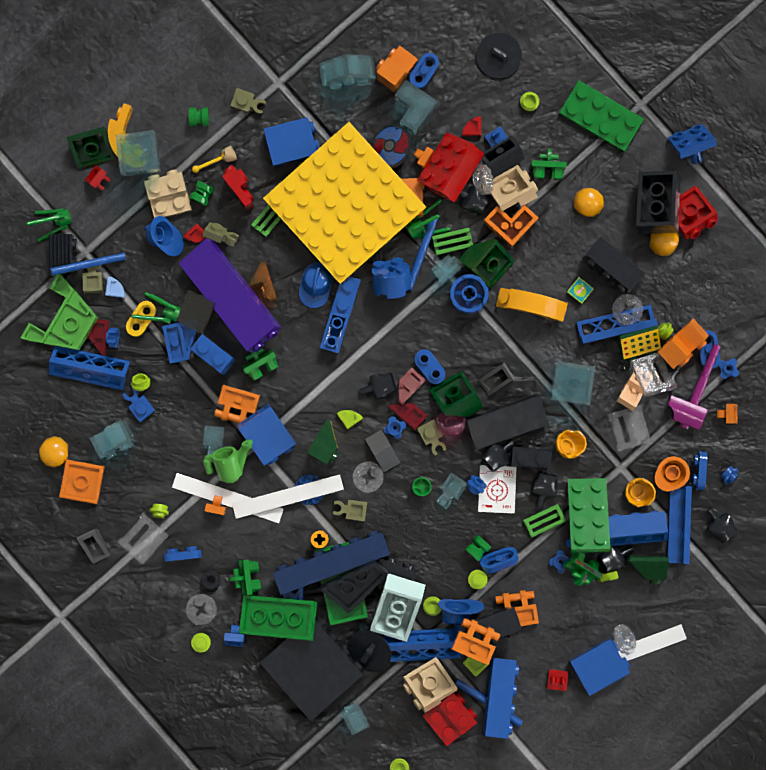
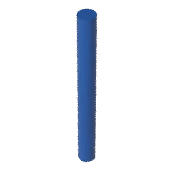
M438 219L429 223L410 273L411 290H413Z
M125 253L50 268V274L53 276L126 260Z
M459 678L457 679L455 685L486 705L485 695ZM515 715L510 717V722L520 727L523 720Z

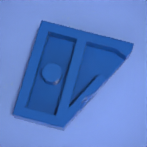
M199 319L162 326L170 364L190 359L192 352L190 349L194 344Z

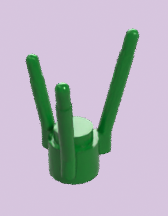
M438 199L425 209L423 216L441 203L442 199ZM438 214L423 222L420 220L422 217H415L406 226L412 238L417 237L418 240L423 238L425 234L423 232L425 231L424 226L438 219ZM451 228L434 230L433 235L450 231Z
M60 208L56 210L35 211V215L53 214L54 216L26 222V225H35L54 220L56 225H60L58 228L37 239V242H41L47 239L49 234H56L63 229H67L68 224H71L72 221L69 210Z
M145 292V296L165 306L162 312L165 318L131 315V318L160 321L170 324L171 320L176 322L181 308Z

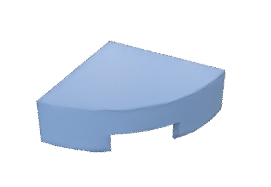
M108 276L105 295L125 298L122 284L115 278Z

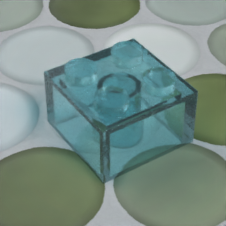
M154 130L115 135L120 174L122 176L161 172L157 135Z
M555 362L550 401L589 406L595 367Z

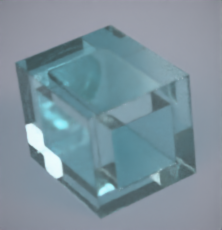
M448 254L431 269V272L444 285L460 272L461 268L459 266L461 263L455 256L451 258Z
M352 703L344 707L345 711L342 712V716L352 735L370 726L360 704L355 705Z

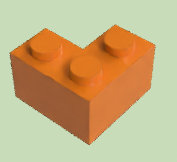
M400 45L397 49L393 48L385 61L382 59L377 65V80L395 93L416 66L418 59Z
M525 205L512 218L496 206L484 219L483 223L512 248L538 220V217Z
M692 319L670 338L658 353L673 369L678 365L682 367L693 356L691 352L697 348L699 351L707 344L705 340L709 335Z

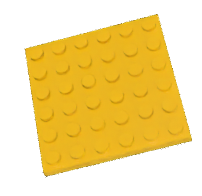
M350 122L343 126L263 198L339 284H342L426 208Z

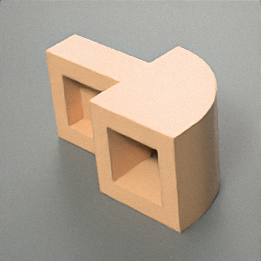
M636 367L622 388L617 402L633 411L653 377Z

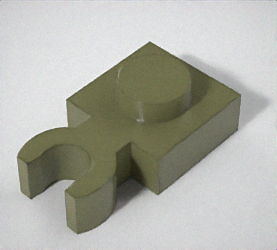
M237 88L230 106L247 113L252 108L257 114L262 115L263 111L257 109V106L259 104L266 105V101L263 99L254 100L255 94Z
M209 222L203 233V237L219 243L223 241L233 247L239 237L236 233L227 232V228L222 227L220 224Z
M100 265L86 268L88 273H82L84 293L103 292L102 272H97Z
M435 420L417 428L425 445L432 444L431 450L434 455H437L435 448L438 445L444 451L446 450L445 444L438 440L443 435Z
M348 500V505H344L341 501H334V504L341 506L339 512L333 511L334 515L346 513V519L365 521L367 502Z

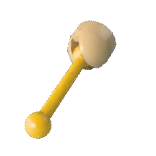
M230 145L222 150L220 157L200 166L195 165L192 167V171L198 173L200 169L220 160L226 162L237 160L236 154Z

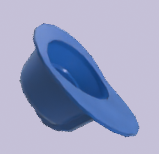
M157 216L149 225L145 226L144 230L146 231V239L149 244L159 247L169 256H177L182 252L184 247L182 234L168 219L163 216Z
M313 263L306 267L301 279L299 296L301 301L310 308L323 306L330 294L333 276L321 263Z
M443 599L438 602V606L442 609V621L447 624H461L464 618L469 620L471 614H477L484 610V604L473 599Z

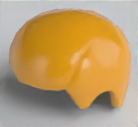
M582 188L573 198L574 208L586 217L596 216L604 207L602 194L593 188Z
M678 233L651 234L649 246L655 254L668 256L678 246Z
M565 430L557 436L555 446L556 451L563 458L574 459L585 451L587 443L585 436L580 431Z
M53 436L47 438L40 446L39 456L41 461L49 467L61 466L68 458V444L60 437Z
M633 479L625 487V496L628 502L636 507L649 506L655 499L656 490L647 479Z

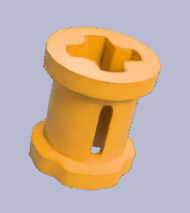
M320 530L311 536V543L316 548L325 547L329 540L328 535ZM318 534H321V537H325L322 545H319L314 540V538L318 537Z

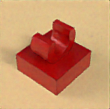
M95 165L85 178V181L94 188L98 187L103 190L104 187L100 185L101 180L105 179L109 182L110 178L106 176L107 173L103 169Z
M549 669L547 689L566 691L568 671Z

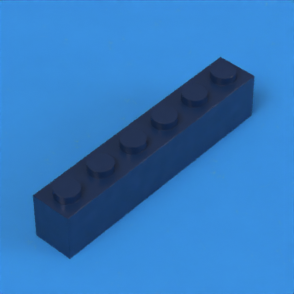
M375 530L367 533V538L360 540L357 537L349 540V544L342 547L340 543L330 547V552L324 553L321 550L313 553V558L306 560L305 557L294 560L295 564L287 567V564L276 567L277 571L273 572L280 595L366 564L374 559L390 555L383 533H378Z

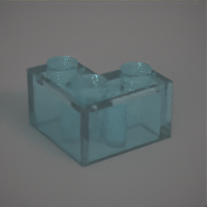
M345 54L319 64L322 86H330L331 89L342 88L343 84L357 83L358 86L369 84L368 81L376 79L373 56Z
M407 80L403 82L395 94V100L408 108L400 121V126L416 136L436 107L437 100Z
M124 420L108 426L103 432L90 438L100 459L106 458V460L117 456L116 452L119 450H129L134 447L133 443L136 442L127 421Z

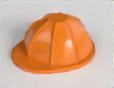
M667 457L659 464L655 472L654 479L656 485L661 490L667 492L684 486L689 480V466L686 461L679 457Z

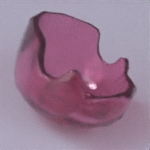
M441 413L436 417L437 428L443 435L449 437L457 436L466 427L465 418L462 416L444 415V413Z

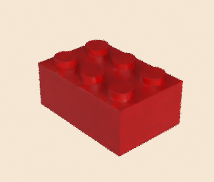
M446 132L418 177L417 182L428 191L455 202L484 156V153L473 143Z

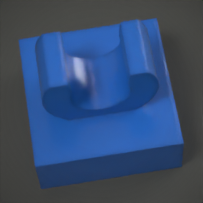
M501 126L484 136L491 148H493V145L496 146V144L508 138Z
M232 625L231 633H225L224 644L226 646L244 647V635L239 634L238 625Z

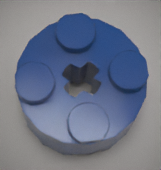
M396 257L391 261H375L373 263V290L376 296L379 297L382 294L387 295V299L405 296L407 290L411 291L410 267L407 263L403 262L402 258Z
M473 274L463 275L452 284L450 301L458 312L474 314L485 306L488 299V287L480 277ZM467 290H471V294H474V297L467 299L464 292L467 293Z

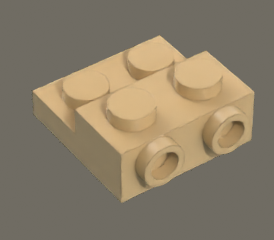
M518 165L485 183L487 190L502 211L516 203H519L522 207L538 197L536 194L538 192L534 181H529L531 179L526 170L522 171Z
M171 170L166 172L167 176L151 175L147 181H144L154 218L157 216L169 217L192 211L182 172Z
M437 657L404 676L405 684H403L405 691L408 695L412 693L415 698L413 700L418 710L422 709L424 713L439 705L442 699L457 691L456 685Z

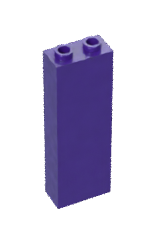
M206 238L179 262V265L246 351L258 352L264 347L263 343L277 336L278 330L282 327L213 240Z

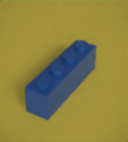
M651 511L643 514L636 512L630 515H612L609 517L610 546L667 541L668 527L665 512Z
M491 658L482 736L508 739V736L512 734L513 725L510 723V717L514 715L515 710L512 699L513 696H516L517 685L514 684V680L519 673V665H516L517 661L499 658Z

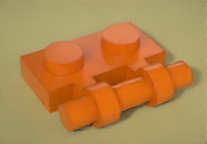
M223 385L218 403L225 405L223 411L216 409L214 416L221 418L222 421L227 422L229 420L239 424L246 419L247 412H256L260 395ZM231 407L241 410V414L230 413Z
M521 590L520 593H503L502 596L495 597L496 604L504 603L505 607H511L510 602L521 600L522 606L514 607L521 626L539 623L536 604L528 605L527 599L535 598L534 591L526 592V590Z
M464 618L461 625L468 628L466 633L458 631L451 649L488 665L496 648L489 644L490 639L498 641L500 634L491 627L486 628L479 625L473 619L470 621ZM474 632L484 635L483 640L481 641L473 637Z

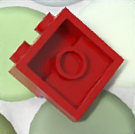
M231 165L224 170L222 177L245 208L250 211L254 207L252 203L254 199L247 190L248 185L246 182L249 180L241 169L237 171Z
M696 185L680 195L679 231L686 240L690 237L695 239L701 234V230L706 227L710 229L716 225L718 214Z
M459 693L450 694L442 699L439 705L423 714V717L446 746L477 724L475 719L478 716L471 708L467 710L463 704L466 701Z

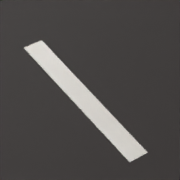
M179 473L176 474L172 488L213 501L214 495L223 497L221 504L232 508L233 503L252 499ZM277 507L253 515L279 523L284 509Z
M340 475L233 503L232 506L235 517L240 518L340 491L344 488Z
M678 625L620 647L621 650L618 652L621 658L625 657L628 661L687 638L682 625Z

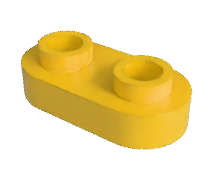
M143 301L137 306L133 314L155 317L156 307L149 301ZM145 308L150 309V313L147 315L143 312ZM130 317L126 323V330L134 337L141 336L150 325L151 320ZM135 324L140 325V328L137 331L133 329V326Z

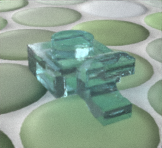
M205 426L203 446H209L207 455L213 454L217 447H223L224 427Z
M451 473L440 488L444 493L436 502L447 510L452 498L458 500L468 484Z

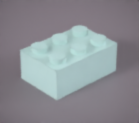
M388 574L374 613L370 631L407 642L422 601L425 585Z

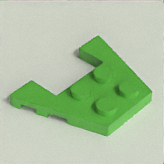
M58 274L50 289L65 297L63 304L46 332L29 323L21 338L27 341L80 350L99 317L67 280Z

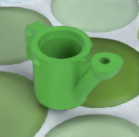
M251 439L244 441L237 451L234 447H223L211 455H206L203 460L206 473L212 474L214 472L211 464L213 462L220 481L226 483L236 482L243 473L248 451L252 448L253 441Z

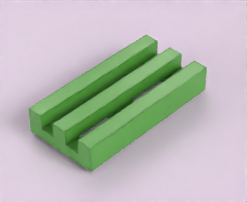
M269 205L265 207L252 223V226L265 237L271 233L281 220L278 216L266 231L263 230L276 214L273 210L261 226H258L259 222L271 209Z
M469 228L432 236L436 256L466 249L473 245ZM466 233L467 235L464 237L437 243V240L456 236ZM468 240V244L459 245L442 250H439L438 248L440 246H445Z
M558 504L523 520L531 538L566 522ZM555 509L557 510V513L547 518H544L532 525L529 524L530 521L538 517H541ZM560 516V520L533 532V528Z

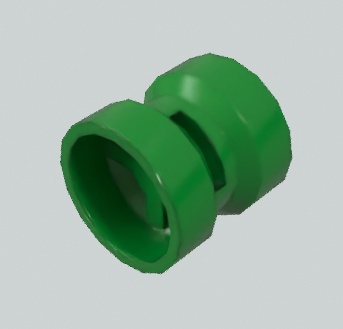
M189 107V126L196 127L198 123L202 126H209V107H202L199 111L195 107Z
M197 181L196 189L189 198L206 206L209 202V195H212L215 189L201 181Z
M424 477L417 478L412 484L413 492L418 496H426L431 491L430 481Z
M477 535L474 538V542L468 545L465 550L477 561H480L483 558V554L492 547Z

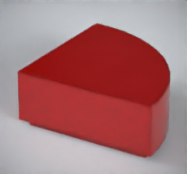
M481 116L471 119L465 125L462 136H481Z
M198 224L183 236L193 243H202L206 239V237H203L204 230Z

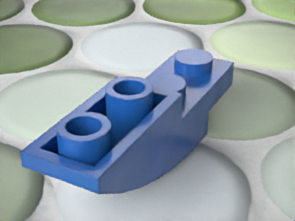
M349 276L342 284H339L320 348L339 353L356 299L360 279Z

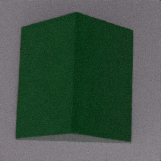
M104 127L67 137L78 169L115 159L109 143L108 132Z

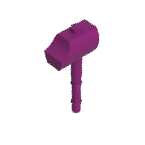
M713 344L690 401L688 402L673 395H670L667 404L672 409V419L681 422L680 426L689 429L691 426L700 430L707 409L698 406L721 348L719 345Z

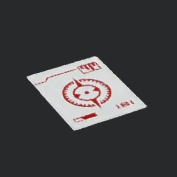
M480 465V478L486 483L487 487L483 489V493L479 494L478 512L515 513L516 467L504 466L496 472H492L486 465Z

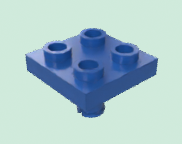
M703 124L695 125L691 129L676 132L672 136L667 137L670 146L681 159L690 156L692 164H698L697 159L699 163L703 161L701 151L717 146L716 139Z

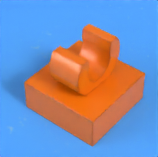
M429 147L424 152L417 148L414 156L419 160L417 163L422 169L425 168L435 152Z
M726 404V410H717V418H726V423L738 424L737 404Z
M214 495L213 504L207 503L205 511L225 515L227 507L221 506L223 497Z

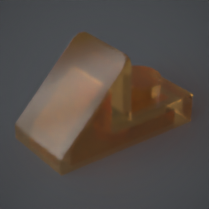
M263 261L256 270L249 286L251 288L264 284L261 287L264 298L268 297L269 301H273L277 297L266 262Z

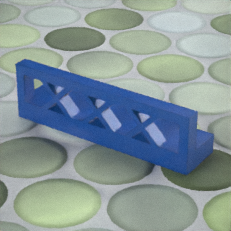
M651 305L576 322L581 345L658 326L657 319H654ZM648 310L650 320L642 322L636 318L640 311ZM622 315L632 318L629 325L623 326L618 323ZM605 319L614 323L609 330L599 327ZM589 323L595 327L592 334L584 335L581 325Z
M55 346L49 360V375L124 390L130 361ZM58 353L67 355L65 358H58L56 356ZM84 358L86 361L77 362L75 359ZM99 361L103 362L105 365L96 366L94 363ZM118 365L124 368L123 371L115 370L113 367Z
M682 486L676 490L669 491L667 542L669 563L689 564L692 486Z
M454 628L413 630L410 632L407 642L383 635L391 651L398 652L396 655H391L390 662L432 660L435 657L437 659L461 658V653L447 651L448 648L452 647L457 636ZM429 649L437 650L434 653L427 652ZM410 650L418 651L415 654L408 653Z

